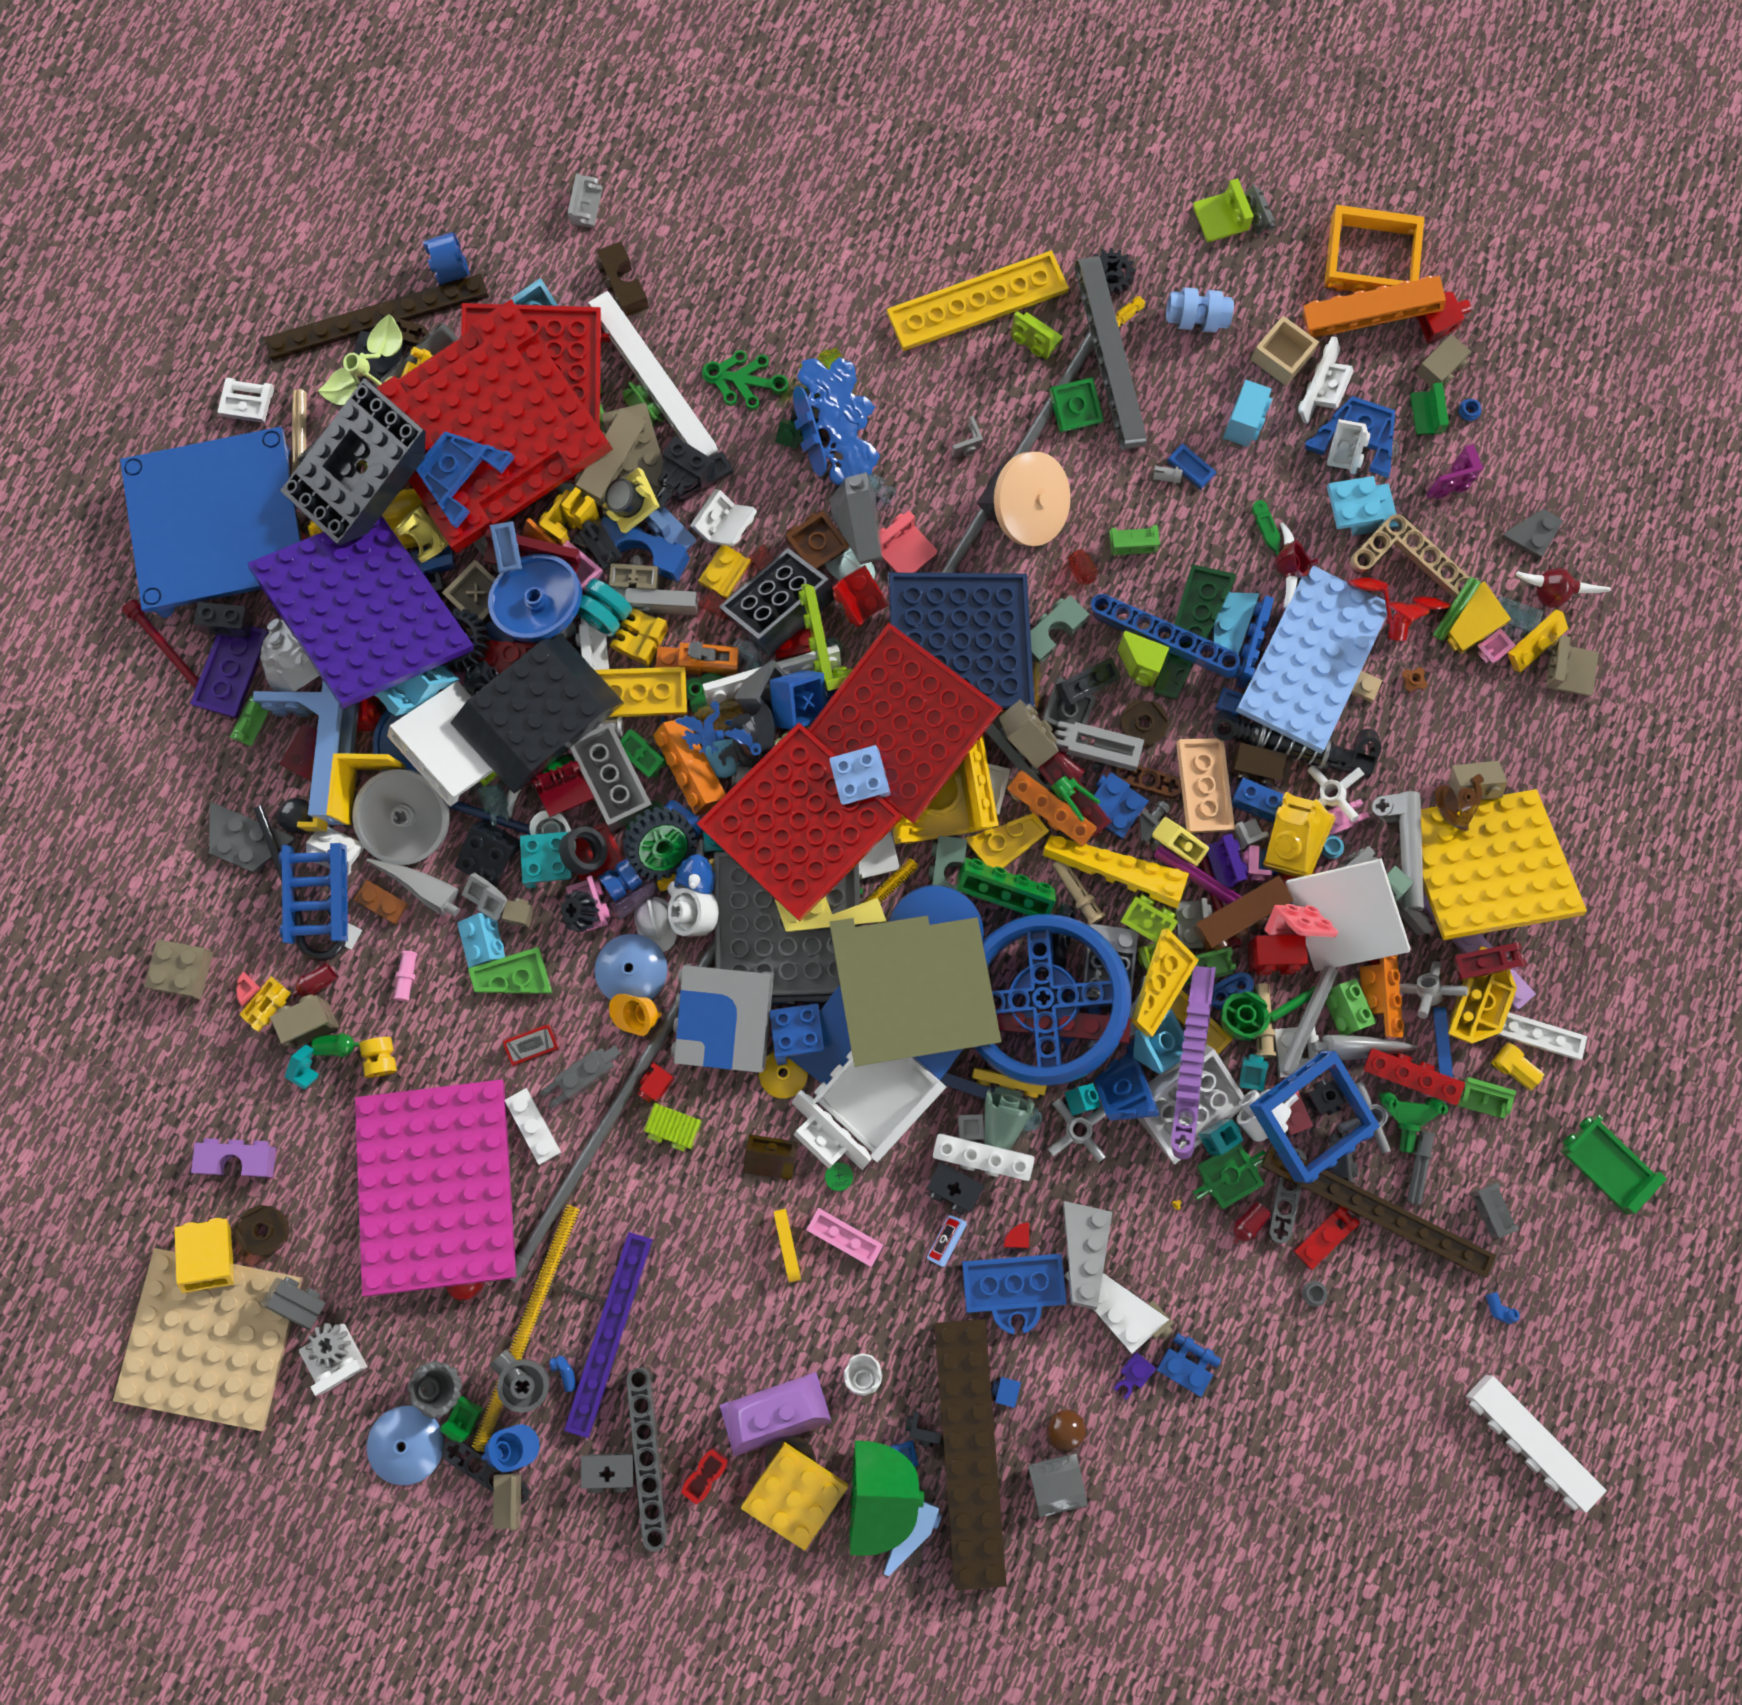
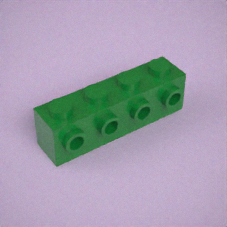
M965 858L957 876V891L1029 916L1050 914L1056 902L1055 889L1049 884L1031 881L1028 877L1021 874L1014 875L1008 873L1004 868L998 866L991 867L985 865L979 859L971 860Z

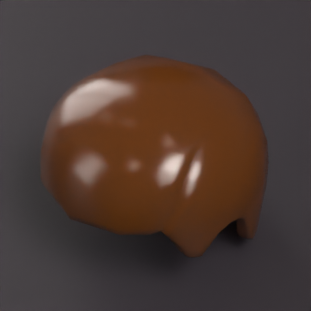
M1066 1409L1055 1413L1046 1428L1049 1443L1059 1451L1068 1452L1077 1448L1083 1442L1086 1435L1083 1418L1075 1411Z

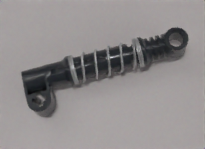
M1219 711L1212 718V731L1219 740L1226 741L1235 738L1234 740L1237 742L1240 739V743L1246 741L1248 745L1260 748L1266 746V749L1287 754V756L1292 757L1294 762L1303 760L1306 765L1313 763L1317 765V768L1323 770L1331 768L1350 774L1359 767L1364 773L1362 778L1365 779L1371 777L1382 749L1379 735L1373 729H1363L1358 732L1351 750L1336 746L1333 741L1329 740L1325 750L1320 754L1272 729L1268 730L1266 726L1258 722L1251 723L1249 720L1245 722V719L1242 718L1239 721V717H1235L1229 711ZM1224 722L1230 724L1225 729L1220 728L1218 725ZM1365 745H1367L1369 755L1365 754Z

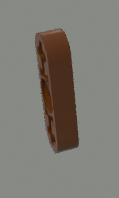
M1138 766L1136 772L1132 770L1128 772L1133 776L1140 772L1137 783H1134L1135 777L1128 776L1127 779H1123V774L1120 772H1123L1124 768L1117 767L1115 775L1130 784V788L1168 799L1176 798L1182 791L1181 780L1173 775ZM1151 775L1155 780V784L1151 787L1145 786L1142 783V777ZM1161 778L1163 779L1161 784L1169 785L1170 782H1173L1177 790L1174 789L1172 793L1168 792L1169 788L1161 785L1160 790L1156 788Z

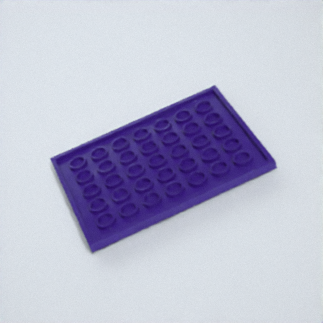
M382 515L368 534L342 545H338L325 532H322L248 562V569L342 709L473 651V644Z

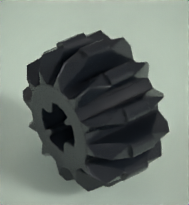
M578 890L565 895V901L560 902L562 910L558 912L562 915L560 922L565 924L566 929L576 932H583L593 928V922L598 920L596 913L600 911L596 908L598 900L593 898V894Z

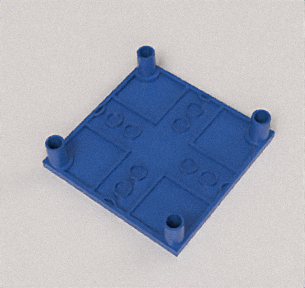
M282 427L120 459L142 611L145 613L154 611L158 616L166 618L172 615L174 607L260 590L262 588L248 569V562L302 541L296 505L280 491L291 477L289 465L291 450L286 444Z

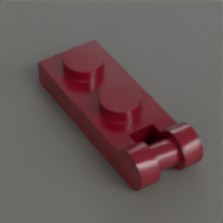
M1520 942L1455 955L1453 960L1459 980L1462 981L1527 967L1526 960L1522 959L1520 951L1522 947ZM1507 953L1511 954L1512 961L1508 962Z

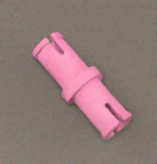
M402 951L399 971L395 975L397 984L393 999L408 1002L411 984L415 980L413 972L417 953Z

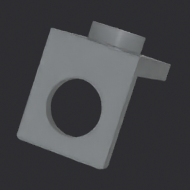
M973 416L970 417L968 425L973 438L953 445V458L961 455L970 456L982 448L983 438Z

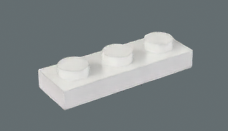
M527 1088L504 1100L539 1165L562 1153Z

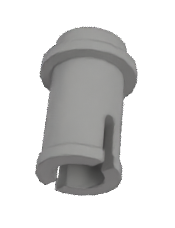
M1155 465L1153 480L1173 482V485L1181 482L1182 469Z

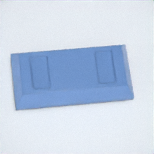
M513 521L490 525L499 573L522 569Z

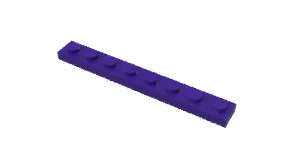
M628 1232L564 1429L566 1432L590 1438L653 1239Z

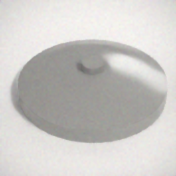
M392 769L379 773L369 779L356 796L353 806V825L357 837L369 853L384 862L396 865L419 862L432 855L441 846L448 832L450 820L448 804L417 771Z

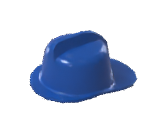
M524 1424L499 1430L492 1435L485 1445V1454L481 1456L482 1460H486L492 1468L501 1472H510L527 1466L538 1456L540 1448L539 1438L531 1427Z

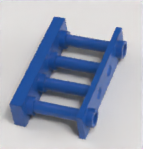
M330 843V849L327 852L294 853V847L282 845V851L279 852V864L282 866L283 924L280 925L279 933L283 943L295 944V936L323 934H329L331 941L348 942L347 845ZM328 862L330 864V874L318 877H295L294 863ZM328 886L331 888V898L323 901L295 902V887ZM328 910L331 912V922L328 925L295 926V911Z

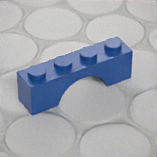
M603 517L601 525L621 554L630 549L648 551L653 555V566H658L660 576L678 583L690 560L683 545L676 542L673 544L666 542L663 537L657 534L652 536L646 534L644 530L637 526L625 534L620 531L616 521Z

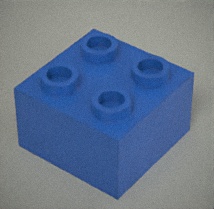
M801 670L769 680L775 727L792 730L798 723L802 726L810 725L826 705L824 673Z

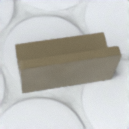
M521 1473L495 1474L493 1529H511V1531H516L521 1527Z

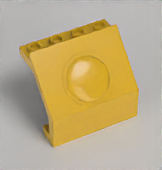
M983 735L915 824L902 815V819L892 829L895 844H911L938 839V836L951 837L999 826Z

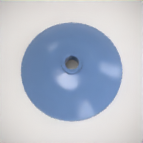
M638 934L621 935L609 941L598 954L595 963L596 982L601 992L610 1000L617 994L646 997L652 1000L659 994L666 982L667 961L663 951L651 939ZM627 964L633 965V970L631 972L625 971V966Z
M414 1406L396 1407L380 1416L372 1426L367 1440V1456L375 1473L383 1480L395 1485H411L427 1478L436 1469L443 1455L444 1436L440 1431L441 1427L435 1418L432 1419L424 1416ZM399 1442H404L406 1445L403 1452L398 1449Z

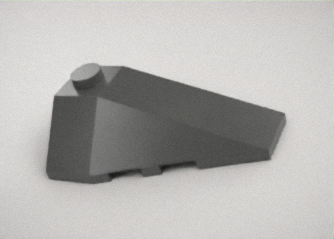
M867 472L847 477L830 498L831 516L860 565L881 560L883 556L873 485Z

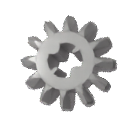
M326 1323L323 1329L320 1327L314 1328L316 1336H308V1340L313 1342L312 1345L306 1346V1350H313V1353L308 1358L310 1360L317 1358L316 1366H322L325 1363L327 1368H331L334 1362L336 1364L343 1362L340 1355H349L348 1350H345L344 1346L351 1345V1341L343 1340L348 1335V1332L343 1331L339 1333L340 1325H335L332 1328L330 1323ZM325 1341H330V1345L333 1346L332 1350H327V1346L324 1345Z

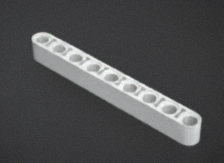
M606 291L589 301V307H601V327L606 333L610 334V340L679 438L708 457L716 454L718 448L610 293Z

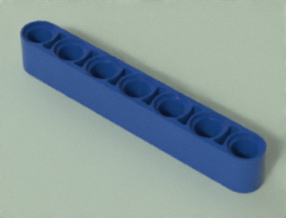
M1098 594L1091 601L1093 616L1102 623L1122 632L1128 631L1169 647V653L1223 677L1231 678L1239 672L1240 659L1238 654L1226 647L1106 594ZM1102 604L1108 606V608L1104 611H1099L1096 609L1099 605ZM1120 614H1127L1129 616L1125 620L1117 619ZM1142 623H1147L1150 625L1147 629L1144 630L1138 628V626ZM1163 632L1171 634V636L1167 639H1161L1159 637V635ZM1183 642H1190L1192 644L1191 647L1186 649L1180 645ZM1205 651H1210L1214 655L1210 658H1204L1201 654ZM1230 660L1235 663V665L1230 668L1223 666V663L1225 661Z

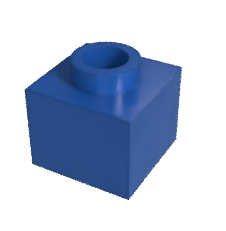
M999 1376L998 1381H993L991 1396H994L993 1401L1015 1408L1021 1382Z

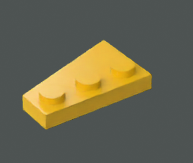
M1032 813L1010 821L1005 825L988 829L983 833L964 839H967L968 847L985 865L1005 868L1047 835L1049 830Z

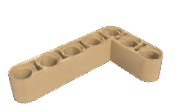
M1397 514L1386 519L1350 558L1351 568L1356 572H1364L1372 567L1394 544L1454 599L1460 593L1458 591L1459 583L1465 584L1470 578L1408 520ZM1390 521H1395L1399 525L1398 532H1393L1390 529ZM1407 537H1413L1416 540L1414 548L1407 545ZM1374 538L1382 540V549L1375 548L1373 544ZM1425 552L1432 554V563H1427L1424 560ZM1359 555L1367 558L1366 566L1359 565L1357 561ZM1443 567L1450 571L1449 579L1442 577L1441 569Z

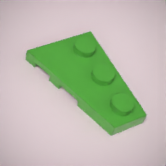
M539 947L468 968L476 993L553 994Z

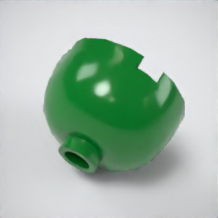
M1244 991L1243 993L1232 994L1224 1002L1220 1012V1024L1224 1032L1231 1038L1238 1041H1251L1260 1037L1268 1028L1271 1016L1267 1010L1268 1005L1259 995Z

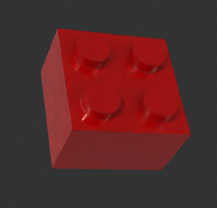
M1299 934L1256 936L1247 943L1249 972H1256L1257 976L1271 975V972L1280 971V975H1293L1295 971H1300L1308 963L1306 936Z

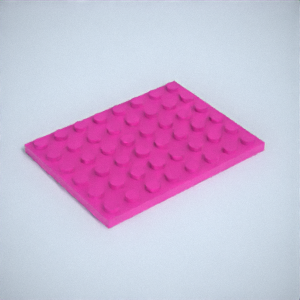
M503 1079L355 1097L363 1297L516 1278L506 1103L504 1101L505 1086Z

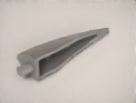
M369 858L366 860L369 864L399 882L425 906L438 914L445 916L446 913H449L454 917L458 914L459 908L453 905V902L457 897L459 889L428 874L405 866Z
M1325 1035L1321 1037L1322 1042H1313L1312 1044L1314 1052L1336 1051L1340 1060L1367 1058L1371 1048L1390 1055L1417 1050L1416 1045L1351 1035Z

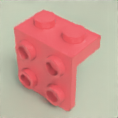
M910 511L904 515L899 514L892 521L891 526L880 530L883 559L895 572L916 573L937 555V549L914 526L915 516Z
M1286 904L1285 906L1274 905L1264 929L1269 935L1299 934L1306 937H1336L1338 931L1332 926V922L1325 919L1319 913V910L1311 905H1306L1305 907Z

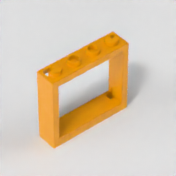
M1336 205L1331 216L1324 287L1333 288L1336 291L1347 290L1355 293L1357 291L1375 290L1380 286L1390 287L1403 282L1402 280L1337 272L1341 225L1413 235L1409 281L1419 280L1424 217Z

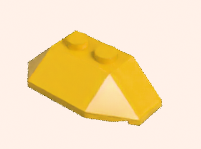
M1480 946L1478 951L1488 948ZM1511 971L1463 980L1461 986L1468 987V995L1457 996L1450 1015L1448 1035L1473 1044L1501 1033L1517 990Z

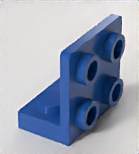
M818 1004L770 1010L777 1065L787 1064L788 1056L824 1051Z

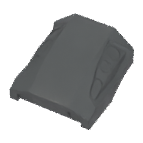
M1076 1453L1027 1465L1034 1488L1039 1518L1088 1506Z

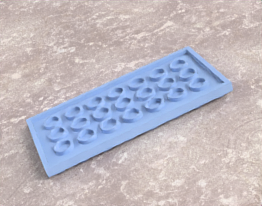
M1312 566L1308 575L1300 579L1293 598L1285 609L1236 712L1322 754L1387 616L1385 600L1360 588L1351 586L1346 581Z

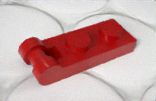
M1338 1206L1293 1251L1310 1270H1313L1361 1223L1356 1217H1352L1347 1212L1348 1210ZM1339 1218L1345 1223L1341 1229L1335 1223Z

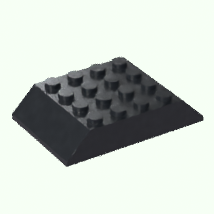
M562 634L539 642L468 699L451 721V725L515 794L620 708L624 702Z

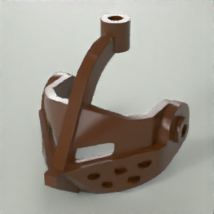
M1477 774L1472 777L1470 783L1473 785L1474 790L1462 788L1458 793V799L1451 787L1440 785L1436 788L1434 793L1436 804L1440 814L1448 824L1465 832L1469 830V823L1482 798V788L1480 785L1484 782L1482 775Z

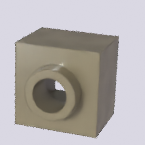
M515 898L514 901L507 900L502 919L505 923L529 928L534 909L531 905H528L529 902L519 898Z

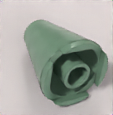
M997 1087L994 1092H991L989 1089L985 1096L984 1144L1011 1150L1033 1112L1034 1102L1028 1097L1026 1101L1021 1098V1092L1009 1088Z

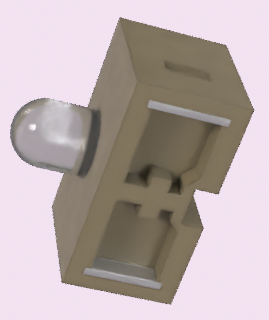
M639 555L632 556L629 565L611 564L609 586L619 589L659 590L660 574L658 566H643L644 560Z

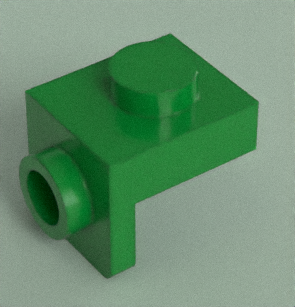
M461 1396L457 1401V1405L453 1408L448 1421L441 1426L440 1431L446 1434L452 1441L463 1442L472 1434L483 1408Z

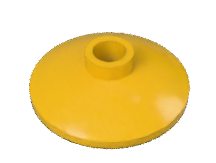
M775 1052L766 1057L765 1070L761 1073L759 1072L760 1083L764 1090L771 1096L781 1099L797 1095L804 1088L808 1078V1072L788 1057L787 1064L777 1065ZM781 1069L788 1071V1075L784 1078L778 1075Z

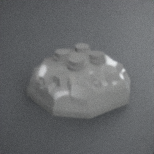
M283 619L272 620L267 627L269 634L264 639L261 647L260 658L265 676L274 691L295 692L320 675Z

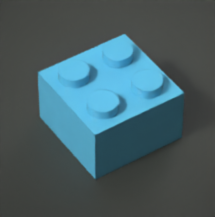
M1245 380L1223 439L1249 447L1252 440H1257L1266 419L1265 415L1273 399L1269 397L1271 388Z

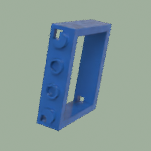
M1336 1051L1320 1052L1249 1105L1291 1177L1297 1182L1311 1183L1319 1177L1318 1174L1336 1165L1337 1159L1342 1155L1353 1152L1359 1142L1371 1138L1374 1135L1373 1132L1380 1127ZM1329 1069L1361 1125L1305 1167L1272 1113V1110L1325 1070Z

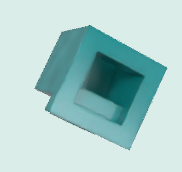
M1222 1119L1207 1130L1198 1133L1209 1155H1223L1243 1141L1240 1128L1233 1119Z

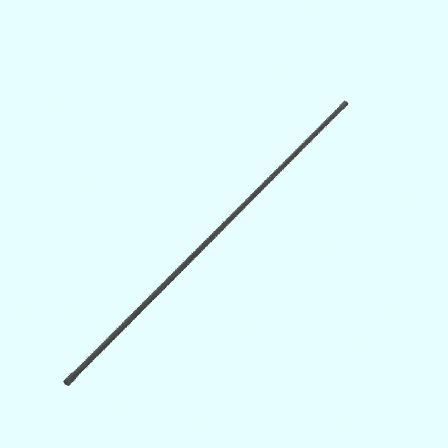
M1090 330L1056 386L1071 383L1088 355L1093 351L1094 344ZM1051 396L1046 401L1012 458L1018 454L1029 452L1054 412ZM981 508L941 573H954L989 517ZM715 938L698 963V967L710 968L715 961ZM676 1001L520 1253L515 1257L516 1278L510 1279L511 1281L517 1283L529 1264L530 1258L673 1029L674 1020L678 1018L679 1008H676Z

